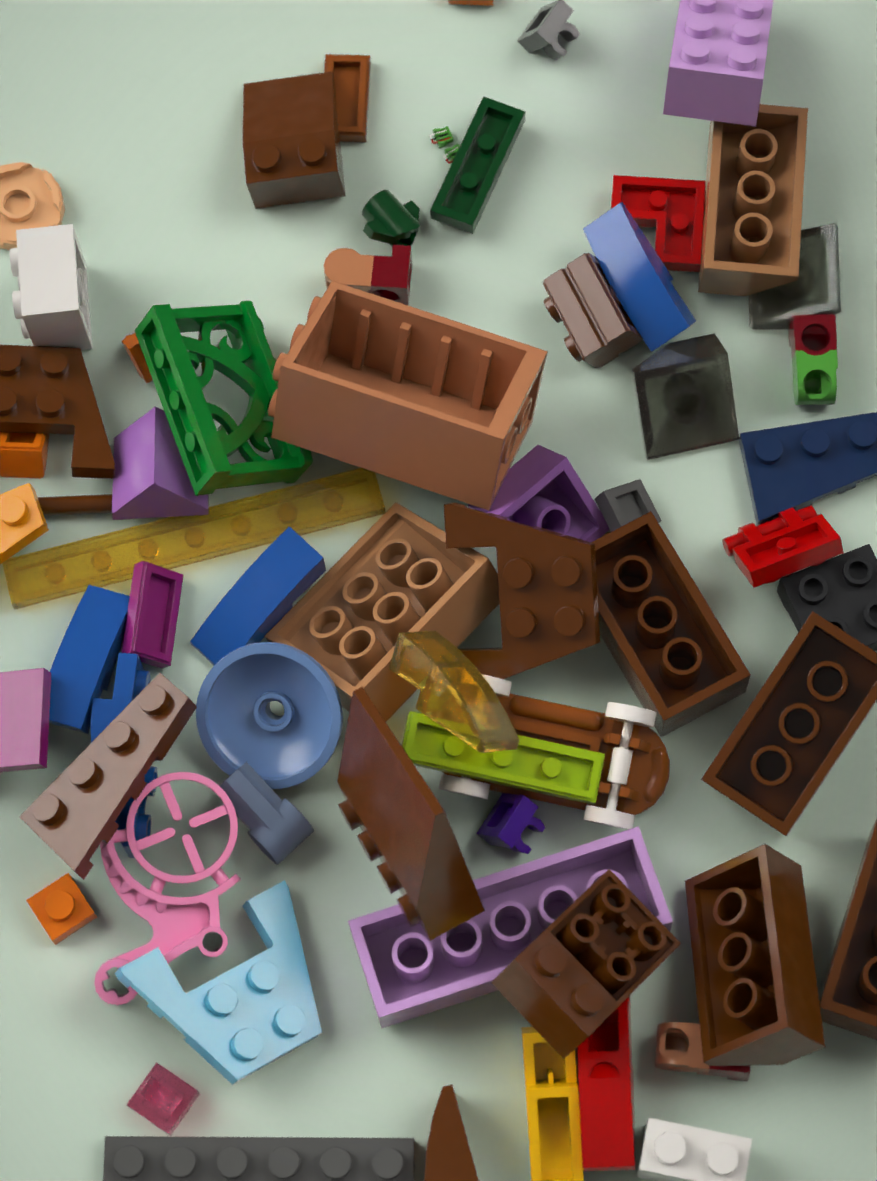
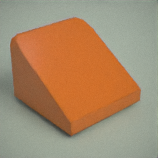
M0 432V476L43 478L46 470L50 434Z

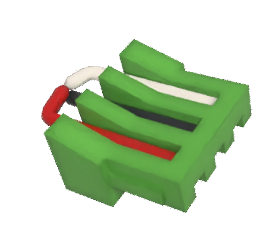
M448 126L441 129H433V134L429 136L433 144L437 143L439 149L445 147V144L454 142Z
M459 144L445 149L443 158L449 164L453 162L460 147Z

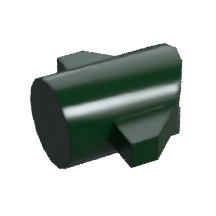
M385 189L375 194L362 210V216L368 221L363 232L370 239L388 243L392 247L393 245L412 247L421 225L419 222V207L413 201L402 205L389 190Z

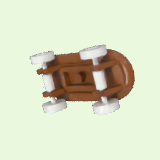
M463 672L460 687L466 690L458 691L444 700L435 711V717L605 754L596 803L592 805L443 772L444 774L441 775L439 789L482 799L488 798L489 790L525 795L528 799L584 810L583 820L627 830L633 828L635 815L652 807L664 793L669 780L670 760L666 746L658 734L649 728L654 727L657 712L614 702L607 703L606 713L510 694L511 681L478 673Z

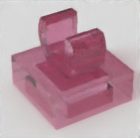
M156 1062L127 1103V1106L171 1136L200 1093Z

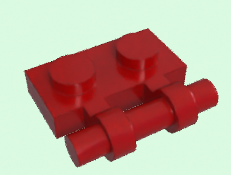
M812 505L797 511L791 507L779 512L776 519L757 526L753 522L739 527L738 533L722 539L727 555H734L736 565L753 588L773 583L783 576L809 566L820 565L826 560L844 553L841 537L822 514L817 515Z

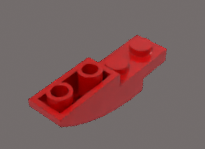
M629 996L577 1047L581 1147L584 1172L636 1170L631 997Z

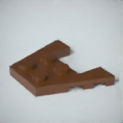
M0 345V432L74 435L71 462L72 477L114 479L116 474L115 462L81 349Z
M459 503L444 504L446 549L496 547L502 647L465 648L453 651L455 693L466 690L460 687L463 672L505 679L600 642L595 543L537 526L532 527L518 523L500 515L467 508V506Z

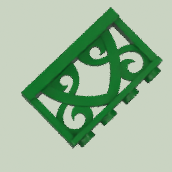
M241 301L240 304L176 309H171L170 304L153 305L134 331L195 496L213 494L216 489L277 482H284L285 484L295 483L313 463V458L310 450L272 438L274 417L268 416V409L271 398L278 388V381L272 379L277 360L272 355L264 334L263 323L257 316L252 301ZM226 329L228 335L224 336L216 347L211 345V331ZM199 331L198 340L181 335L184 332ZM227 336L229 337L232 348L227 344ZM199 362L202 367L201 376H197L195 370L199 367ZM214 369L231 379L250 396L246 413L239 426L223 409L206 402L202 390L210 382ZM213 419L220 423L218 431L216 429ZM265 437H267L270 447L264 441ZM248 439L261 452L268 453L272 450L275 459L266 460L259 456L249 445ZM239 451L246 462L230 464L227 457Z

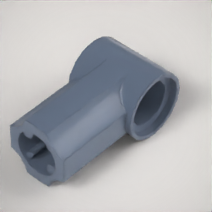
M247 762L220 785L231 799L237 817L249 829L248 835L276 865L282 862L314 832L313 827L302 813L287 799L281 800Z

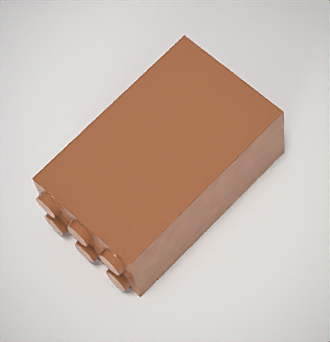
M331 281L322 298L315 296L306 324L297 325L291 339L288 354L281 352L275 363L272 379L278 381V388L271 398L268 409V416L274 417L272 438L489 511L533 422L548 351Z

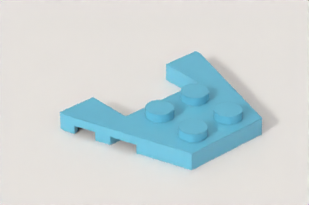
M285 880L248 899L242 905L267 950L188 993L183 991L159 947L127 963L115 972L116 977L125 987L131 986L148 1002L147 1007L160 1019L165 1017L186 1037L184 1041L232 1085L322 1033L291 895Z

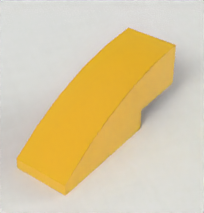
M521 1027L531 1181H584L575 1049L563 1059L533 1027Z

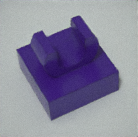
M502 793L476 834L490 845L507 847L514 852L529 854L532 849L522 841V832L526 826L534 832H543L545 825L539 818L533 816L538 806L525 795Z

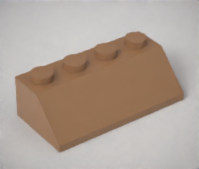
M759 104L756 126L711 121L698 292L747 296L797 281L799 275L808 108Z

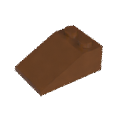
M333 71L244 84L243 153L245 177L255 209L346 196Z

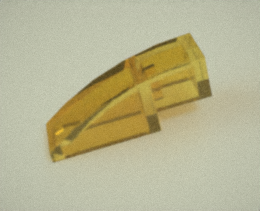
M436 631L402 632L398 634L389 669L420 690L415 709L480 753L517 749L519 738L501 702L475 665L455 645Z

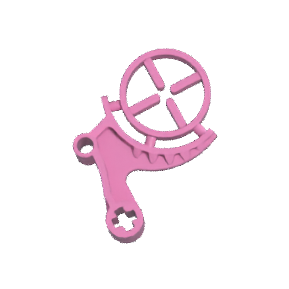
M174 772L154 779L145 786L137 800H133L127 816L126 829L116 830L108 844L103 841L100 843L105 871L116 893L132 911L148 921L153 929V937L150 942L107 960L98 969L94 981L95 989L99 997L108 1004H126L134 999L137 994L131 986L127 988L129 991L121 995L118 994L115 988L108 990L105 988L103 980L110 978L107 971L113 967L119 969L158 947L168 964L181 954L197 946L208 957H217L227 948L228 938L220 928L218 896L241 880L237 874L228 878L221 869L234 849L238 833V821L235 808L227 793L217 783L205 776L191 772ZM175 780H190L201 783L215 792L224 804L189 820L190 827H198L227 814L230 822L227 845L217 861L207 869H204L192 837L189 834H185L182 837L183 845L195 871V874L184 876L172 875L158 870L140 852V850L175 835L174 828L164 829L138 841L135 840L134 821L137 810L144 798L158 786H160L172 818L175 821L182 819L181 810L169 783ZM128 841L130 850L137 862L147 872L155 876L150 889L140 884L126 870L117 854L114 843ZM211 875L218 884V887L206 893L190 897H172L161 894L166 881L172 883H191ZM209 932H216L222 938L221 945L215 950H208L203 946V938Z

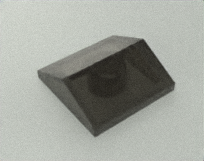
M835 223L801 230L799 275L797 281L748 295L749 326L753 330H788L793 315L838 314L841 312L838 226Z

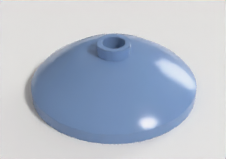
M259 642L242 646L230 652L209 671L201 685L197 698V728L202 744L211 759L229 776L247 762L271 789L295 786L314 776L329 761L340 740L343 726V711L340 696L333 680L314 658L286 644ZM270 702H280L284 707V715H275L270 709Z

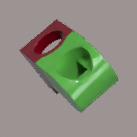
M836 314L793 315L788 328V335L792 354L795 404L834 405L837 392L836 369H838Z

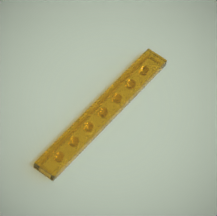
M359 468L209 507V515L168 517L7 559L2 564L12 606L14 609H19L84 592L88 585L104 587L131 580L133 578L134 564L142 561L166 569H173L273 543L289 526L301 536L382 515L386 511L376 473Z

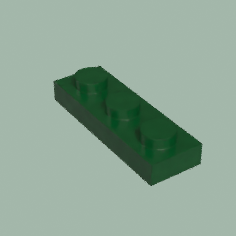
M483 96L430 209L431 219L471 234L474 233L525 122V111Z

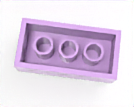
M680 0L668 70L663 109L664 115L756 126L764 79L773 0Z

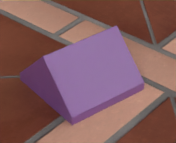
M155 406L114 437L113 459L116 474L113 479L112 490L113 520L209 515V494L195 496L164 410Z

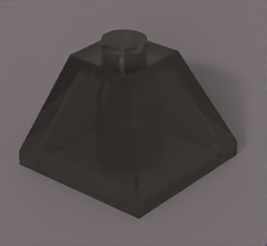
M715 333L668 343L632 369L647 460L740 440L728 352Z

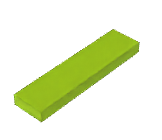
M413 711L408 713L401 745L414 766L592 805L596 803L605 754Z

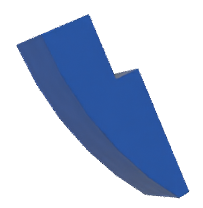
M620 202L583 228L607 280L651 352L696 322V319L672 285L671 281L674 278L623 202Z
M289 526L257 558L222 598L191 639V645L214 666L230 652L242 646L261 642L265 638L264 636L293 607L292 603L326 571L324 558Z
M88 585L70 621L50 670L49 723L89 734L93 698H100L102 691H107L124 639L130 596Z

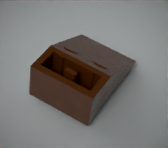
M608 869L491 983L564 1059L586 1040L681 943L622 881Z

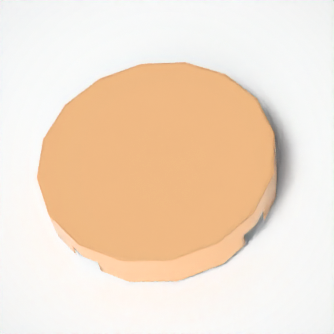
M23 162L0 166L1 249L10 250L11 248H17L16 230L61 225L65 213L63 194L51 173L43 168L40 170L39 168L32 167L31 164Z

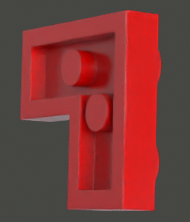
M613 175L611 209L620 202H623L639 227L656 228L654 250L669 271L700 272L706 181Z

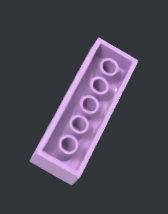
M639 826L473 880L485 911L431 941L420 923L412 927L409 925L399 904L349 920L352 938L381 1028L498 991L491 982L608 869L670 931L673 920Z

